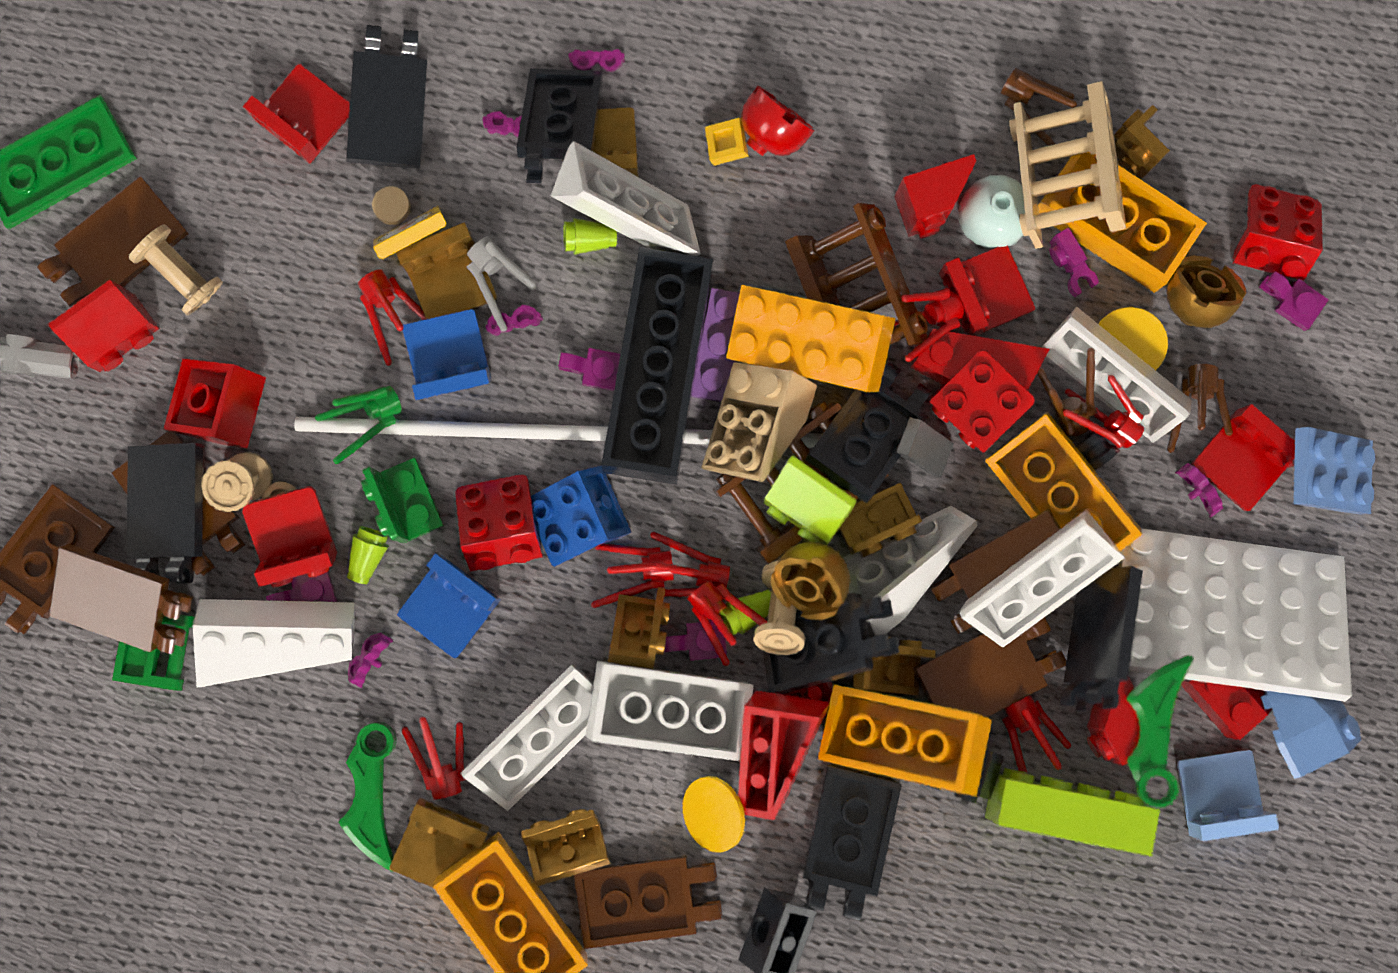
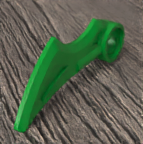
M1191 655L1178 658L1154 671L1126 697L1127 701L1134 708L1140 724V737L1135 750L1127 759V763L1136 782V792L1139 798L1146 804L1156 808L1172 804L1179 792L1175 776L1167 770L1173 709L1182 682L1194 660ZM1154 776L1163 777L1168 785L1166 794L1160 798H1152L1146 791L1148 780Z
M374 722L360 730L357 735L356 745L346 761L354 778L355 797L349 811L338 822L347 836L363 853L382 867L391 871L390 865L394 856L388 841L383 811L384 758L389 756L395 749L397 738L395 731L387 723ZM375 730L382 732L387 740L386 747L379 752L373 751L367 744L368 735Z

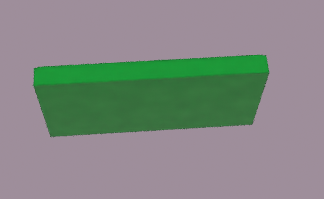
M101 95L0 149V218L6 228H13L137 159L105 99Z

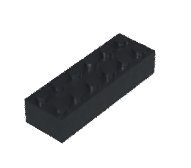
M639 247L601 463L603 473L677 485L713 272V259Z

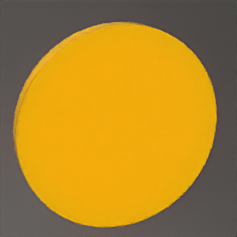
M1123 307L1108 313L1098 323L1155 371L1164 361L1168 349L1167 333L1161 321L1151 312L1138 307Z
M713 776L699 778L689 785L683 798V817L693 839L700 846L711 852H725L735 847L741 840L745 828L744 809L737 793L724 780Z

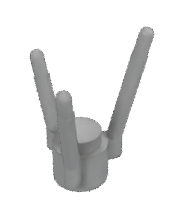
M486 236L476 242L468 251L467 256L472 262L467 266V269L475 277L500 330L505 332L507 326L482 272L486 271L488 275H492L504 266L529 289L535 290L536 282L509 259L490 236Z

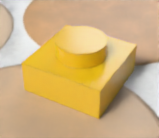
M740 118L705 127L709 160L714 166L748 157L745 131Z

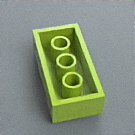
M1004 768L1003 775H998L991 800L988 799L985 818L996 825L1152 857L1160 810L1148 806L1137 794L1115 790V796L1111 797V791L1084 783H1078L1076 790L1072 789L1073 783L1065 782L1062 779L1041 775L1040 782L1034 781V775L1009 768Z

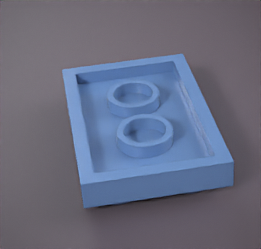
M1311 427L1296 428L1294 504L1352 514H1371V503L1374 500L1372 466L1375 462V452L1373 450V441Z

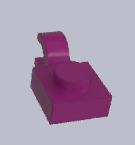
M1068 227L1056 234L1049 242L1051 245L1049 253L1057 267L1061 268L1063 266L1066 272L1070 273L1067 287L1073 297H1077L1082 293L1081 288L1078 286V279H1085L1089 286L1093 288L1099 284L1098 277L1087 266L1085 262L1087 257L1070 228Z
M1273 272L1271 276L1267 275L1259 286L1260 289L1279 301L1274 311L1303 331L1310 329L1329 300L1300 279L1293 281L1290 286L1289 281L1277 272Z
M589 348L587 358L561 352L558 367L561 371L583 374L582 386L614 391L620 354Z
M329 571L316 577H308L307 574L293 577L291 582L293 589L266 596L267 601L338 602Z
M710 621L727 655L725 637L715 623ZM700 622L686 623L687 635L666 637L664 652L688 650L690 661L719 658Z

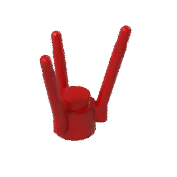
M378 269L362 277L358 282V286L363 292L360 300L367 310L384 362L387 366H390L392 360L374 305L376 308H384L398 331H402L404 327L390 304L395 299L393 293L422 320L427 318L421 307L400 287L395 277L388 279L382 269Z
M948 288L936 292L907 294L901 297L903 302L929 301L921 313L929 324L940 327L905 356L907 362H911L947 332L960 327L958 320L963 317L964 307L960 297L956 293L950 292ZM899 320L895 321L894 326L900 324Z
M1113 375L1108 376V381L1127 412L1116 410L1107 416L1096 408L1097 413L1093 416L1104 423V427L1069 409L1063 410L1064 416L1110 440L1118 448L1131 447L1140 439L1144 432V426L1140 423L1144 415L1134 407ZM1069 388L1065 390V394L1068 397H1077L1082 402L1086 401Z
M651 532L650 536L652 539L707 564H700L697 570L657 562L655 564L656 569L696 578V586H702L711 580L716 587L723 583L727 588L730 566L721 564V558L708 556L667 536ZM698 588L665 589L664 597H689Z
M604 543L594 547L596 550L648 556L641 557V563L610 566L607 568V572L609 574L642 572L643 580L650 579V581L595 600L591 603V606L598 608L618 601L619 594L633 596L650 589L664 588V581L674 580V573L658 570L655 568V564L657 562L673 564L671 551L661 552L660 547L643 548Z
M709 580L687 598L693 606L691 610L702 624L724 666H728L730 661L709 621L712 619L730 645L736 644V639L719 616V613L726 608L723 600L728 601L759 626L768 622L731 594L723 583L716 587Z
M1028 695L1004 708L1008 716L1003 718L1002 721L1008 730L1018 770L1027 772L1016 731L1017 727L1021 733L1031 729L1054 768L1060 770L1062 765L1039 727L1041 721L1066 749L1071 748V743L1044 712L1039 701L1034 702L1031 695Z
M422 716L419 721L432 763V768L428 769L408 727H403L401 730L423 776L426 790L431 789L433 800L461 793L460 782L466 780L461 774L464 770L463 723L458 722L456 724L455 769H453L452 763L441 765L426 717Z

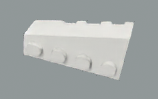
M200 599L193 623L197 688L352 660L355 633V603Z

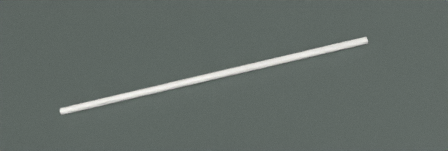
M296 417L295 431L366 433L380 421L378 419L328 418L317 421L315 417ZM396 420V424L384 428L378 434L605 441L608 427ZM686 429L684 444H709L713 430ZM808 433L801 439L807 448H813L823 433Z

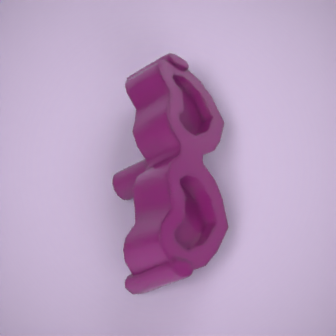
M575 49L568 55L570 63L577 70L589 71L594 68L596 63H599L604 70L613 72L619 69L625 62V55L619 49H615L612 52L603 50L600 53L591 50L582 52Z
M496 111L487 114L486 117L483 116L482 122L489 134L497 132L501 135H507L509 132H512L514 136L518 137L522 116L513 121L512 118H508L502 112Z
M527 305L518 307L513 312L512 317L501 312L507 326L505 332H510L513 328L523 329L529 325L538 326L540 321L544 319L542 314L535 308ZM492 315L488 319L485 329L490 334L499 336L502 331Z
M1187 463L1175 472V474L1179 475L1194 488L1187 496L1190 500L1199 496L1206 511L1209 513V518H1212L1223 509L1222 500L1218 496L1216 489L1195 466Z
M383 633L373 634L365 639L361 648V654L353 658L349 663L348 681L362 688L371 665L376 668L381 667L382 662L377 660V658L390 645V642L392 643L394 640Z

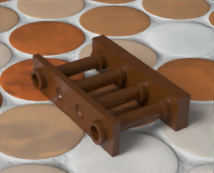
M857 203L853 206L858 218L857 221L818 241L813 236L796 235L785 241L807 299L841 306L836 295L837 288L878 268L886 289L848 308L873 312L892 303L900 324L894 326L890 344L906 338L909 346L919 345L928 338L926 334L928 325L922 313L917 311L914 302H903L901 300V297L910 294V291L885 232L886 221L884 215L879 208L875 207V204ZM864 234L872 255L830 275L822 260L824 254Z
M822 401L810 409L809 419L788 448H790L799 461L832 483L825 473L805 460L810 451L801 439L818 426L825 432L833 421L831 416L842 409L838 402H831L827 405L825 401ZM775 466L766 477L771 487L780 475ZM721 474L716 478L719 485L712 490L719 497H722L728 491L760 534L761 538L759 541L762 544L755 550L766 563L770 564L802 540L797 534L800 528L792 523L782 530H779L778 527H772L741 482L746 478ZM838 483L833 484L853 499H858L857 496L843 486H839Z

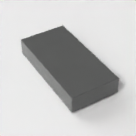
M910 417L897 453L925 472L941 477L954 443L922 420Z

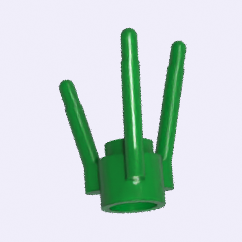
M389 385L386 387L382 386L373 391L334 399L332 401L334 406H344L319 413L315 416V420L322 421L364 408L370 420L378 419L380 421L334 457L333 462L339 464L384 428L396 424L394 415L401 413L402 409L395 390Z

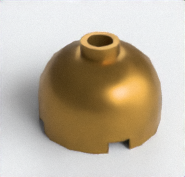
M1193 255L1185 257L1167 285V301L1172 311L1183 323L1189 326L1212 328L1227 322L1240 308L1246 295V287L1242 279L1231 268L1225 265L1220 270L1211 265L1214 259L1204 256Z
M805 542L791 547L784 553L775 565L770 582L774 594L785 607L790 609L793 605L803 611L802 617L823 620L832 617L845 601L850 586V573L847 563L830 546L819 542Z

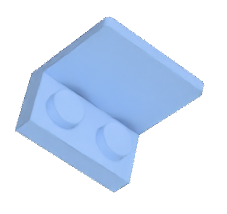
M1242 750L1177 761L1189 836L1201 841L1279 830L1276 814L1263 810L1252 751Z

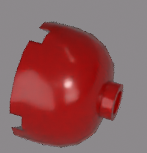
M757 85L742 110V127L750 137L746 143L762 156L767 151L777 156H786L798 151L815 130L795 111L778 101L776 96Z

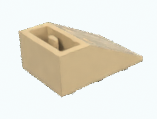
M734 362L701 468L764 482L807 421L817 385L794 371Z

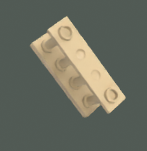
M1102 81L1087 85L1089 100L1083 101L1082 106L1028 119L1021 102L1013 104L1015 119L1009 120L1013 141L1018 142L1025 213L1019 215L1023 236H1030L1036 249L1043 247L1041 229L1098 216L1099 219L1106 218L1111 232L1126 229L1110 103ZM1084 120L1087 123H1092L1093 131L1088 132L1087 137L1032 150V133ZM1086 152H1090L1091 155L1096 154L1097 163L1091 164V169L1040 181L1035 179L1034 165ZM1094 184L1095 187L1100 186L1101 196L1095 197L1093 202L1039 214L1038 196Z

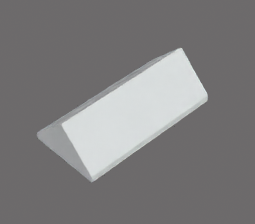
M574 141L571 143L551 197L650 249L699 256L701 254L689 206L686 203Z
M1077 306L1042 346V348L1050 349L1046 355L1085 388L1087 350L1094 348V395L1112 410L1127 412L1108 381V376L1113 375L1134 407L1144 415V418L1140 421L1144 426L1143 435L1153 443L1184 421L1191 412L1192 400Z
M1085 510L970 597L959 613L969 624L1001 647H1005L1125 557L1089 512Z
M572 664L461 772L462 776L505 810L511 809L586 735L594 683L576 664Z

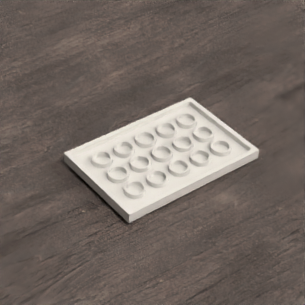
M1142 528V535L1121 550L1125 558L1118 562V568L1134 566L1143 570L1129 671L1152 674L1162 666L1178 658L1191 655L1194 660L1184 679L1339 701H1347L1352 696L1345 562L1343 556Z

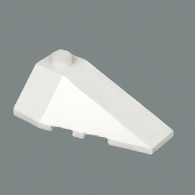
M949 506L914 525L917 533L898 542L896 539L891 541L889 537L881 541L883 549L864 558H861L859 552L853 555L849 554L843 558L847 563L850 573L848 594L853 592L861 594L863 601L880 596L882 601L891 600L893 615L882 619L866 620L868 635L872 637L887 634L906 618L978 526L975 519Z

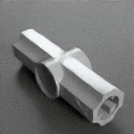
M12 334L0 337V372L11 375L22 373L29 375V377L44 375L74 380L79 373L81 359L67 345L43 343L35 338Z

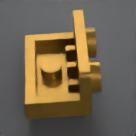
M1154 105L1144 113L1137 109L1114 134V138L1117 140L1115 148L1117 158L1119 159L1118 165L1139 179L1146 176L1170 151L1145 126L1158 111Z
M900 482L873 495L868 503L864 501L856 503L839 530L851 555L860 551L864 558L883 549L881 541L893 535L898 542L917 533L914 525L922 522L920 515H916Z
M658 587L656 600L619 594L608 663L648 669L654 668L656 654H664L667 632L659 631L660 624H668L671 603L663 602L665 588Z
M900 640V652L890 656L873 657L874 669L855 674L853 688L918 695L919 680L913 668L920 665L921 658H935L936 650L922 649L921 641Z
M574 810L568 813L566 818L553 822L547 820L539 821L532 824L530 829L521 831L522 840L527 846L534 882L537 886L610 864L600 821L594 810Z

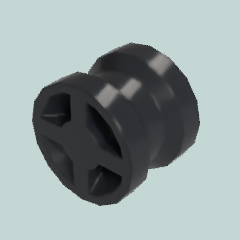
M1095 432L1076 446L1095 471L1120 452L1116 445L1110 444L1106 438Z

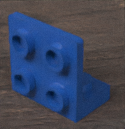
M465 310L403 325V333L416 382L412 385L415 400L481 386L492 381L475 310Z
M602 466L577 471L531 496L535 527L552 566H558L598 545L632 533L607 475L603 473Z
M435 553L426 565L430 568L429 572L397 615L452 658H458L501 599L444 556Z

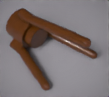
M1018 68L1013 70L1000 92L1008 97L1004 105L1013 111L1014 103L1023 102L1028 105L1036 92L1071 108L1077 107V102L1073 100L1075 98L1073 93L1036 79ZM1025 111V113H1026V115H1027V118H1028V119L1032 118V117ZM1045 131L1035 133L1047 146L1056 144Z
M1094 348L1087 350L1085 402H1082L1077 397L1066 398L1062 401L1043 368H1040L1037 372L1055 408L1061 428L1067 436H1079L1086 433L1089 429L1064 416L1062 413L1064 409H1069L1090 420V416L1097 413L1094 404Z
M1195 364L1188 367V379L1182 380V392L1187 397L1191 393V398L1198 400V429H1205L1206 400L1214 398V393H1216L1225 434L1227 436L1232 435L1231 420L1224 393V379L1218 378L1219 368L1211 364ZM1182 422L1171 430L1167 448L1169 453H1173L1175 450Z

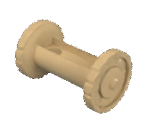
M163 224L143 238L132 250L129 259L134 264L146 259L187 299L182 307V311L188 316L203 304H206L210 297L221 287L223 281L219 277L206 281L165 241L171 230Z
M251 452L236 454L229 460L220 461L207 470L202 479L203 495L207 502L217 510H223L224 512L239 510L251 500H256L263 496L266 488L272 484V469L267 460L259 454Z
M775 561L765 565L762 570V582L772 590L768 622L756 628L754 643L759 649L767 653L790 655L798 653V651L803 649L805 637L799 628L794 627L796 607L791 605L790 609H788L773 592L770 580L775 565L778 562Z

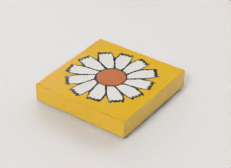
M439 206L373 240V248L379 259H384L445 227L447 223Z

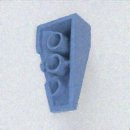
M1264 690L1265 695L1261 696L1264 708H1272L1279 729L1272 732L1294 779L1300 778L1350 753L1362 740L1356 719L1349 715L1345 705L1339 700Z

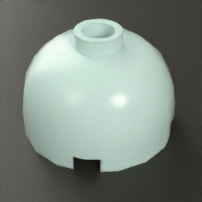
M989 175L976 181L964 193L958 208L959 223L964 234L970 240L981 245L983 248L994 249L997 247H1009L1023 236L1019 215L1025 213L1022 184L1016 179L1005 175Z

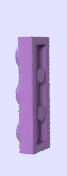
M711 289L692 397L722 402L731 369L735 360L726 359L740 293Z

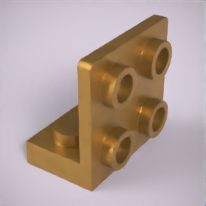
M631 107L599 109L593 152L639 177L634 109Z
M465 222L396 252L400 264L408 273L427 319L476 309L487 304L475 277L467 269V266L472 262L467 253L475 242ZM486 271L482 272L486 280V283L494 299L496 300L497 294L494 290L491 280Z
M419 798L391 862L390 870L433 888L437 876L477 847H482L489 826Z

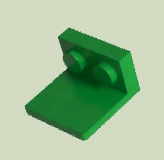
M412 458L382 472L370 466L362 469L365 479L361 481V486L369 502L374 500L380 514L376 515L375 519L384 537L389 535L391 540L404 544L444 527V523L416 458Z

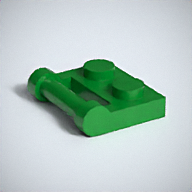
M180 614L178 619L163 616L162 624L175 625L174 627L186 631L184 646L175 645L174 652L169 654L165 676L156 675L160 650L156 648L152 652H148L119 641L112 681L182 691L184 679H181L189 630L190 627L193 628L195 616Z

